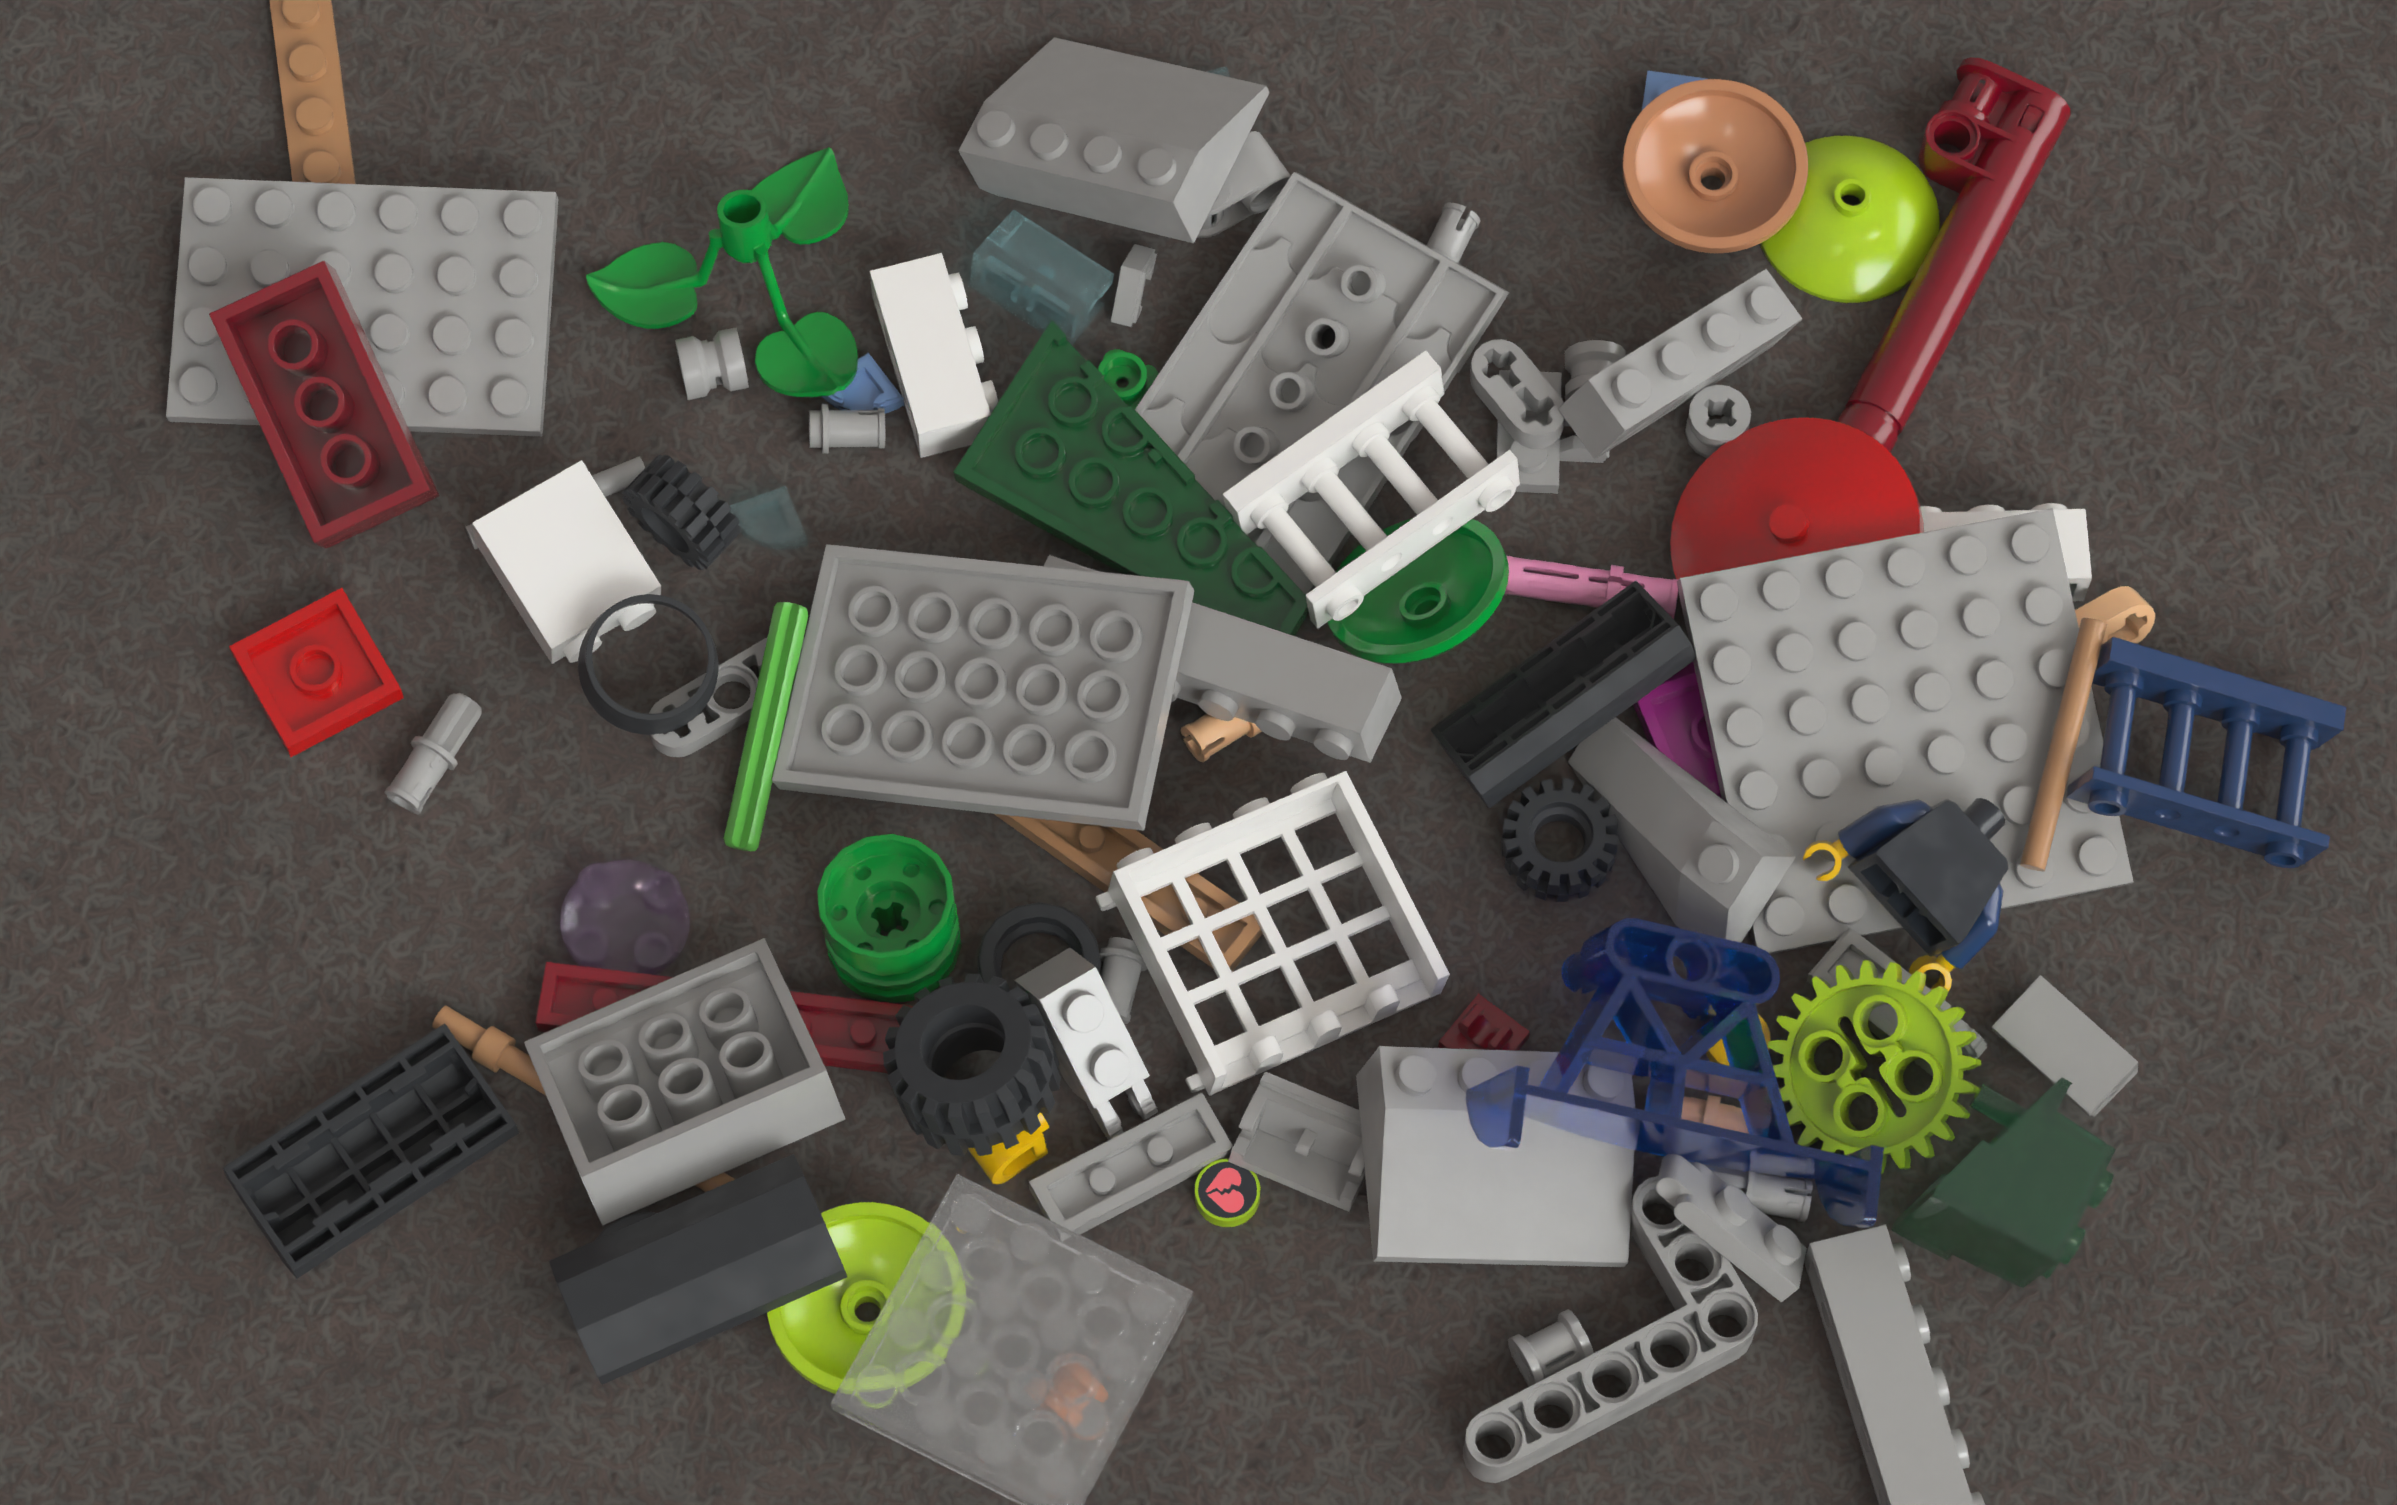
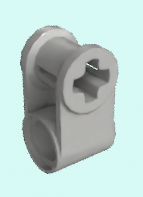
M1249 132L1197 238H1209L1217 235L1247 217L1269 209L1290 179L1291 175L1260 132Z

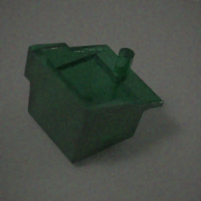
M2063 1077L2026 1108L1982 1084L1975 1093L1970 1107L2001 1124L2004 1128L1989 1143L1982 1140L1948 1175L1943 1173L1896 1219L1891 1231L1946 1260L1954 1255L1982 1270L2024 1288L2039 1276H2043L2046 1279L2049 1278L2059 1262L2067 1265L2075 1255L2086 1232L2077 1225L2086 1208L2090 1206L2095 1209L2108 1191L2114 1174L2107 1171L2106 1168L2116 1149L2057 1112L2069 1086L2073 1084Z

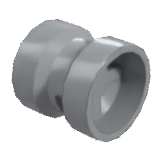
M737 328L718 331L713 341L707 342V340L700 341L694 336L675 340L687 400L706 397L711 389L717 388V385H723L730 392L749 388Z

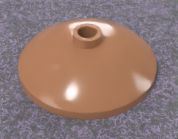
M1705 79L1673 87L1656 97L1642 110L1634 121L1626 139L1622 171L1624 185L1632 206L1641 219L1654 232L1675 245L1705 253H1729L1756 246L1775 235L1787 224L1797 210L1804 194L1808 175V156L1803 136L1797 124L1776 100L1766 93L1743 83L1722 79ZM1707 176H1715L1722 181L1723 186L1716 190H1710L1703 186L1701 180Z

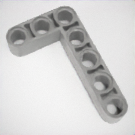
M1658 1176L1649 1178L1638 1186L1631 1204L1630 1231L1676 1311L1476 1415L1466 1429L1463 1446L1465 1466L1475 1478L1489 1483L1508 1480L1726 1366L1747 1352L1756 1331L1758 1312L1730 1261L1677 1218L1672 1223L1660 1225L1649 1221L1644 1215L1643 1209L1654 1203L1664 1204L1674 1212V1206L1656 1191ZM1685 1259H1695L1704 1264L1708 1269L1709 1276L1699 1281H1691L1682 1277L1675 1265ZM1728 1315L1737 1320L1743 1332L1731 1338L1722 1337L1710 1328L1708 1321L1714 1316ZM1663 1344L1672 1345L1683 1354L1685 1362L1674 1368L1664 1367L1652 1358L1650 1351L1656 1346ZM1605 1374L1614 1375L1625 1383L1627 1392L1617 1398H1608L1598 1393L1592 1381ZM1556 1405L1568 1414L1570 1421L1560 1428H1548L1536 1419L1534 1412L1541 1406ZM1487 1435H1498L1509 1443L1512 1451L1506 1457L1491 1459L1481 1454L1477 1449L1476 1442Z

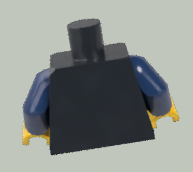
M1976 798L1964 812L1955 802L1949 799L1932 807L1919 799L1877 806L1838 832L1839 839L1835 842L1818 840L1811 843L1805 849L1803 860L1810 857L1817 850H1827L1835 858L1833 867L1816 877L1818 881L1833 879L1840 871L1841 860L1849 855L1855 858L1848 866L1850 871L1928 954L1918 957L1911 964L1909 973L1911 975L1916 971L1924 973L1931 969L1940 971V978L1932 986L1931 990L1942 986L1949 992L1952 982L1950 975L1954 967L1962 969L1998 931L2004 893L2000 882L2006 874L2009 865L2006 857L1990 841L2005 825V818L1999 808L1987 799Z

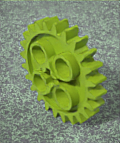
M1869 960L1862 962L1859 979L1854 978L1847 966L1838 965L1836 966L1837 985L1832 987L1823 978L1815 976L1812 978V983L1817 995L1816 998L1811 1000L1795 993L1791 997L1801 1012L1798 1018L1778 1016L1776 1021L1790 1033L1787 1040L1768 1042L1769 1048L1783 1054L1784 1057L1782 1064L1766 1068V1074L1783 1078L1785 1086L1770 1095V1099L1773 1102H1790L1793 1107L1781 1120L1783 1126L1789 1127L1801 1123L1806 1126L1798 1141L1801 1147H1808L1820 1139L1824 1141L1820 1152L1821 1161L1829 1163L1842 1150L1844 1151L1845 1170L1856 1172L1861 1165L1864 1155L1868 1157L1872 1173L1883 1174L1887 1155L1892 1156L1900 1169H1909L1911 1160L1909 1149L1915 1148L1925 1158H1932L1935 1155L1929 1138L1935 1134L1942 1139L1952 1141L1955 1136L1945 1121L1950 1115L1968 1119L1970 1113L1957 1100L1959 1094H1974L1979 1091V1087L1963 1080V1071L1981 1066V1060L1964 1056L1961 1049L1977 1038L1976 1034L1971 1031H1955L1953 1026L1961 1020L1966 1012L1961 1007H1953L1944 1011L1940 1008L1948 994L1946 988L1938 986L1926 995L1922 993L1926 982V974L1916 971L1905 984H1902L1901 965L1897 963H1889L1882 979L1878 977L1874 962ZM1890 1004L1898 1016V1025L1890 1037L1877 1040L1869 1030V1016L1877 1006ZM1848 1017L1856 1035L1869 1054L1878 1057L1885 1056L1886 1062L1879 1067V1071L1885 1082L1906 1107L1907 1111L1904 1117L1896 1115L1890 1099L1880 1082L1875 1079L1861 1077L1860 1072L1865 1070L1867 1062L1855 1044L1840 1026L1842 1018ZM1834 1039L1841 1046L1843 1061L1834 1073L1822 1075L1815 1066L1814 1053L1822 1042ZM1925 1059L1933 1071V1081L1924 1093L1912 1095L1905 1088L1903 1073L1912 1061ZM1868 1094L1877 1104L1878 1116L1870 1128L1859 1131L1850 1122L1849 1107L1858 1096Z

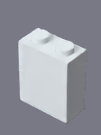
M582 460L472 523L474 542L552 664L565 656L570 663L578 661L580 647L586 632L603 612L616 603L637 595H661L660 583ZM636 604L613 613L599 629L594 641L593 652L602 644L599 636L618 625H621L624 631H629L648 621L656 613V609L653 606L655 604Z

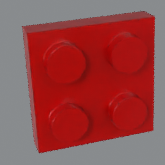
M343 588L229 646L234 660L290 757L303 752L404 698L401 687Z

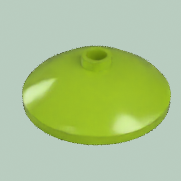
M1830 136L1805 143L1808 156V175L1802 200L1787 224L1775 235L1760 243L1771 265L1783 278L1798 289L1818 298L1834 302L1859 303L1872 301L1891 295L1908 285L1914 279L1939 232L1940 221L1937 200L1926 177L1905 155L1884 143L1857 136ZM1846 195H1852L1859 198L1862 203L1851 206L1844 203L1841 198Z
M859 1202L834 1207L822 1212L821 1215L846 1271L847 1278L767 1312L771 1333L778 1349L790 1366L802 1377L821 1389L834 1394L855 1398H876L899 1393L913 1387L931 1375L945 1361L954 1348L962 1330L966 1311V1288L961 1265L948 1241L933 1225L911 1211L897 1206L876 1202ZM865 1302L874 1303L880 1308V1314L873 1321H861L855 1315L859 1305Z

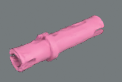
M1507 556L1509 578L1504 594L1598 608L1631 583L1637 581L1674 619L1678 597L1677 581L1679 579L1671 580L1624 573V567L1611 565V570L1609 571Z

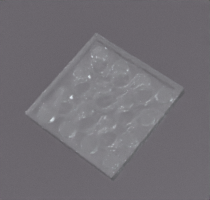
M957 1174L832 1399L831 1408L847 1418L1019 1505H1084L1190 1306L1194 1291Z

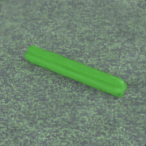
M777 602L772 614L724 835L725 844L737 850L756 851L760 842L773 782L772 777L808 620L807 608L795 603Z

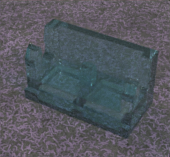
M1013 210L974 251L969 287L1042 334L1051 320H1053L1065 333L1067 340L1073 346L1105 304L1099 301V299L1112 285L1114 274Z

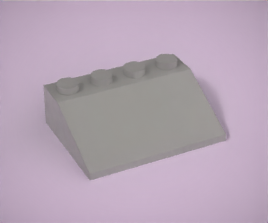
M1054 37L984 101L959 149V153L979 189L996 196L1194 243L1269 95V91L1265 85Z
M765 938L524 1042L602 1226L845 1120L827 1070Z
M1379 1046L1358 1072L1356 1080L1373 1262L1625 1267L1628 1264L1636 1130V1109L1629 1054Z

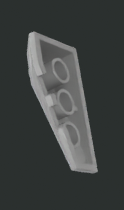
M1615 717L1579 743L1568 763L1583 786L1587 784L1595 789L1594 800L1598 801L1604 796L1610 804L1608 814L1609 816L1616 815L1618 822L1616 834L1619 835L1620 842L1675 925L1722 962H1729L1796 856Z

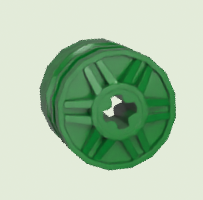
M895 834L865 837L842 849L825 868L817 891L819 916L825 936L829 962L840 981L862 998L886 1003L916 1000L914 995L926 987L929 992L937 989L940 986L939 980L947 978L954 970L962 946L952 877L940 856L919 840ZM897 925L903 926L904 931L902 932L895 928ZM881 930L889 932L888 936L881 935Z

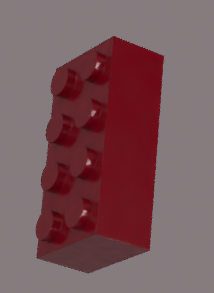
M321 261L209 313L315 544L325 549L440 496L336 270L326 261Z

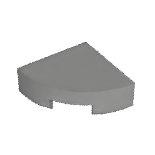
M1134 244L1121 266L1111 322L1132 327L1133 323L1137 322L1143 307L1141 306L1145 280H1151L1157 256L1155 249Z

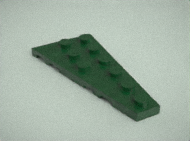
M1051 320L954 470L955 481L1122 574L1189 581L1194 589L1193 603L1295 636L1309 614L1304 592L1261 546L1258 547L1235 523L1232 514L1218 499L1215 501L1195 479V474L1131 405L1128 406L1105 382L1102 373L1089 359L1086 361L1067 340L1065 333Z

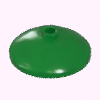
M1411 519L1391 525L1382 531L1389 536ZM1471 519L1364 595L1361 605L1348 617L1339 621H1335L1332 618L1328 621V625L1338 643L1345 650L1368 661L1400 664L1422 661L1441 655L1474 635L1498 607L1506 591L1509 578V563L1506 553L1494 532L1484 524ZM1361 544L1345 558L1336 570V573L1366 552Z

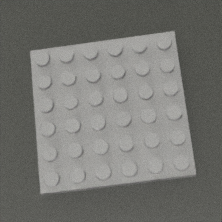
M2053 508L1683 577L1677 581L1688 639L1696 654V659L1693 663L1721 797L1726 803L1796 856L1749 930L1756 957L1834 942L1848 928H1852L1861 936L1903 928L1850 871L1848 866L1855 858L1849 855L1841 860L1839 873L1828 881H1818L1816 877L1833 867L1835 858L1831 852L1817 850L1810 857L1803 860L1805 849L1811 843L1818 840L1835 842L1839 839L1838 832L1877 806L1919 799L1932 807L1949 799L1955 802L1964 812L1976 798H1983L1997 806L2005 818V825L1990 841L2006 857L2009 865L2006 874L2000 882L2004 891L2001 909L2134 883L2120 817L2094 813L2089 810L2088 804L2066 798L2068 785L2092 767L2100 768L2103 738L2092 687L2046 869L2044 872L2020 866L2079 631Z

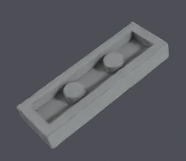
M1200 1093L1029 1181V1190L1061 1245L1200 1173L1208 1164L1219 1159L1229 1158L1233 1145L1203 1093Z

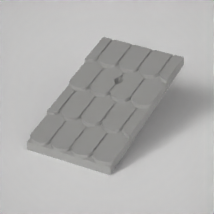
M1294 172L1135 410L1195 474V479L1215 501L1218 499L1225 507L1224 492L1425 350L1441 368L1445 392L1456 373H1459L1509 292L1305 176ZM1332 327L1336 336L1335 342L1330 348L1325 349L1322 344V336L1327 329ZM1409 419L1390 433L1388 441L1403 456L1410 443L1421 431L1423 425L1419 420L1411 421ZM1360 455L1340 468L1337 475L1367 512L1388 480L1369 456L1360 457ZM1308 491L1288 505V510L1286 511L1331 566L1350 535L1353 534L1318 492L1310 493ZM1257 527L1247 534L1258 547L1261 546L1305 595L1316 588L1267 528L1259 529Z

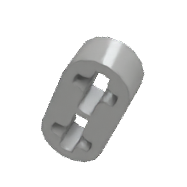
M1500 339L1483 343L1474 352L1471 360L1470 381L1475 393L1512 438L1522 446L1531 449H1542L1554 444L1560 438L1565 422L1564 416L1558 410L1564 403L1559 393L1523 350L1513 342ZM1493 362L1498 368H1502L1507 364L1510 365L1509 381L1513 388L1500 375L1488 378V364ZM1522 400L1537 414L1545 410L1548 411L1546 426H1542L1536 420L1529 424L1525 423L1526 406Z

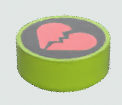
M1219 1159L1208 1164L1200 1172L1195 1183V1203L1198 1211L1208 1222L1220 1227H1235L1245 1223L1255 1214L1260 1202V1183L1257 1175L1252 1171L1228 1162L1229 1159Z

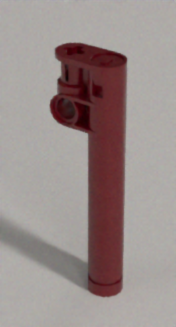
M1970 57L1963 59L1956 70L1957 79L1960 84L1952 99L1944 101L1937 114L1927 123L1918 157L1920 168L1925 176L1940 185L1958 192L1959 195L1845 405L1846 408L1841 412L1837 422L1847 424L1873 437L1890 453L1898 440L1897 436L1904 429L2071 115L2069 105L2056 92L1982 58ZM1946 143L1954 145L1961 152L1948 153L1937 145Z

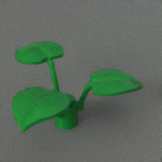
M830 147L809 154L784 166L765 178L752 190H736L725 195L717 207L720 229L709 231L710 243L698 272L694 257L686 249L676 244L660 242L634 248L618 257L603 269L586 275L588 287L594 297L616 318L636 327L646 329L666 328L681 323L696 312L698 301L694 288L702 287L708 282L719 250L724 248L725 252L738 262H758L778 323L783 330L766 336L759 343L756 350L755 365L758 375L769 388L778 393L794 397L828 396L845 390L856 376L858 352L855 339L849 328L837 317L825 312L810 313L793 325L788 316L768 254L772 240H776L781 234L795 244H812L832 236L844 225L849 212L848 194L840 176L834 152Z

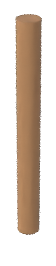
M2092 618L2081 619L2020 861V866L2041 872H2044L2046 869L2107 626L2105 622Z

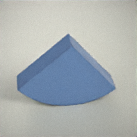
M869 353L858 359L856 376L845 390L838 391L834 395L822 396L828 403L840 410H878V408H884V413H889L904 406V398Z

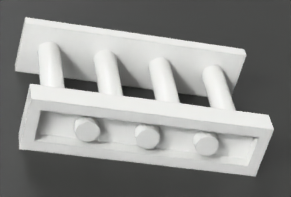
M1426 350L1223 493L1225 507L1232 514L1235 523L1246 534L1257 527L1259 529L1267 528L1316 587L1306 594V601L1310 620L1317 629L1332 618L1335 621H1339L1348 617L1361 605L1364 595L1482 511L1492 512L1502 507L1512 498L1516 492V487L1520 485L1518 459L1511 450H1508L1488 464L1438 405L1440 397L1444 395L1442 372L1440 366ZM1409 419L1411 421L1419 420L1468 478V480L1439 500H1437L1388 441L1390 433ZM1358 455L1360 457L1369 456L1417 514L1416 517L1389 536L1382 531L1337 476L1339 469ZM1308 491L1320 494L1366 550L1364 554L1337 573L1286 512L1289 504Z

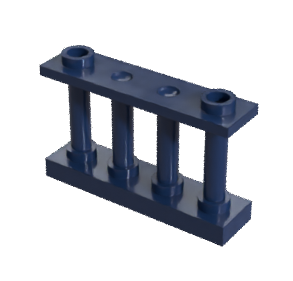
M2116 637L2110 638L2101 646L2092 684L2105 687L2104 690L2110 695L2100 768L2092 767L2068 785L2066 798L2086 803L2089 810L2100 815H2126L2264 856V860L2267 863L2282 868L2299 867L2329 848V835L2302 828L2301 822L2310 752L2343 731L2346 713L2345 706ZM2136 698L2162 704L2163 708L2169 712L2159 785L2125 775ZM2195 715L2219 721L2222 727L2227 730L2217 802L2184 793ZM2255 732L2279 739L2280 744L2285 747L2276 820L2243 810L2252 734Z

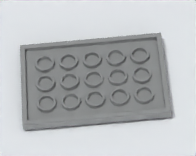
M185 177L166 418L169 422L260 425L209 313L321 261H326L336 270L410 431L542 437L559 200L556 192Z
M826 544L772 781L780 790L1144 831L1194 589L1190 582L1185 580Z

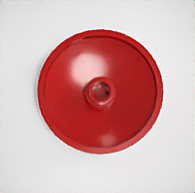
M1781 419L1751 428L1743 432L1736 439L1723 444L1704 461L1689 480L1680 497L1672 523L1670 545L1673 571L1676 579L1913 535L1924 532V522L1917 495L1905 470L1897 459L1873 437L1847 424L1827 419Z

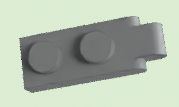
M1669 1154L1662 1159L1656 1191L1674 1206V1215L1679 1221L1780 1302L1799 1289L1807 1248L1800 1243L1797 1236L1789 1228L1775 1223L1754 1206L1741 1189L1728 1185L1702 1163L1688 1162L1677 1154Z

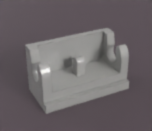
M2041 975L1992 1026L1993 1032L2010 1044L2089 1117L2091 1115L2095 1117L2138 1073V1061Z
M1265 1072L1239 1124V1128L1242 1131L1231 1150L1228 1162L1349 1212L1366 1179L1359 1110Z

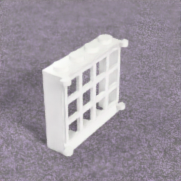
M1346 771L1328 779L1325 773L1309 776L1291 788V795L1273 803H1269L1267 798L1251 801L1233 813V820L1215 828H1212L1210 823L1193 826L1176 837L1175 845L1157 853H1153L1151 848L1135 851L1117 863L1118 869L1113 871L1108 891L1096 896V901L1101 911L1117 906L1196 1065L1198 1073L1185 1080L1192 1093L1206 1088L1208 1095H1213L1441 994L1450 974ZM1335 813L1355 853L1314 870L1295 830ZM1281 837L1301 877L1259 894L1240 854ZM1227 861L1246 901L1204 918L1185 878ZM1362 866L1382 907L1341 924L1322 883ZM1172 885L1191 925L1160 938L1141 897ZM1308 890L1328 930L1287 948L1267 907ZM1253 914L1273 954L1231 972L1212 931ZM1390 920L1410 960L1369 978L1348 937ZM1198 938L1218 979L1187 992L1167 951ZM1335 943L1355 984L1314 1002L1294 961ZM1280 968L1300 1008L1258 1026L1239 985ZM1225 992L1245 1033L1214 1046L1194 1005Z

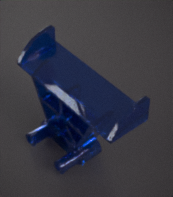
M1637 918L1620 920L1589 936L1583 943L1581 952L1568 956L1563 962L1561 968L1562 979L1571 991L1577 992L1578 989L1582 988L1581 994H1587L1596 988L1597 990L1538 1087L1528 1085L1530 1068L1517 1065L1466 1090L1465 1101L1470 1125L1477 1139L1492 1149L1503 1151L1518 1148L1521 1142L1523 1120L1525 1117L1583 1137L1664 1157L1669 1154H1677L1689 1162H1699L1717 1167L1779 1176L1815 1179L1820 1201L1830 1218L1851 1228L1872 1227L1877 1219L1884 1147L1871 1145L1848 1155H1841L1794 1143L1756 1008L1757 1005L1770 1000L1777 992L1780 983V972L1775 959L1766 950L1757 946ZM1674 955L1686 967V980L1681 978L1675 971L1673 966ZM1649 999L1681 1006L1683 1012L1691 1019H1696L1699 1015H1701L1700 1021L1712 1019L1681 1047L1677 1048ZM1612 1019H1614L1627 1043L1602 1037ZM1722 1039L1730 1066L1699 1058ZM1585 1064L1640 1077H1650L1645 1111L1568 1094ZM1685 1087L1738 1098L1749 1134L1681 1119Z

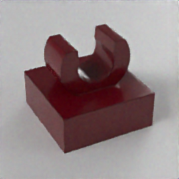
M1478 993L1440 1039L1438 1048L1519 1051L1529 1039L1530 1031Z

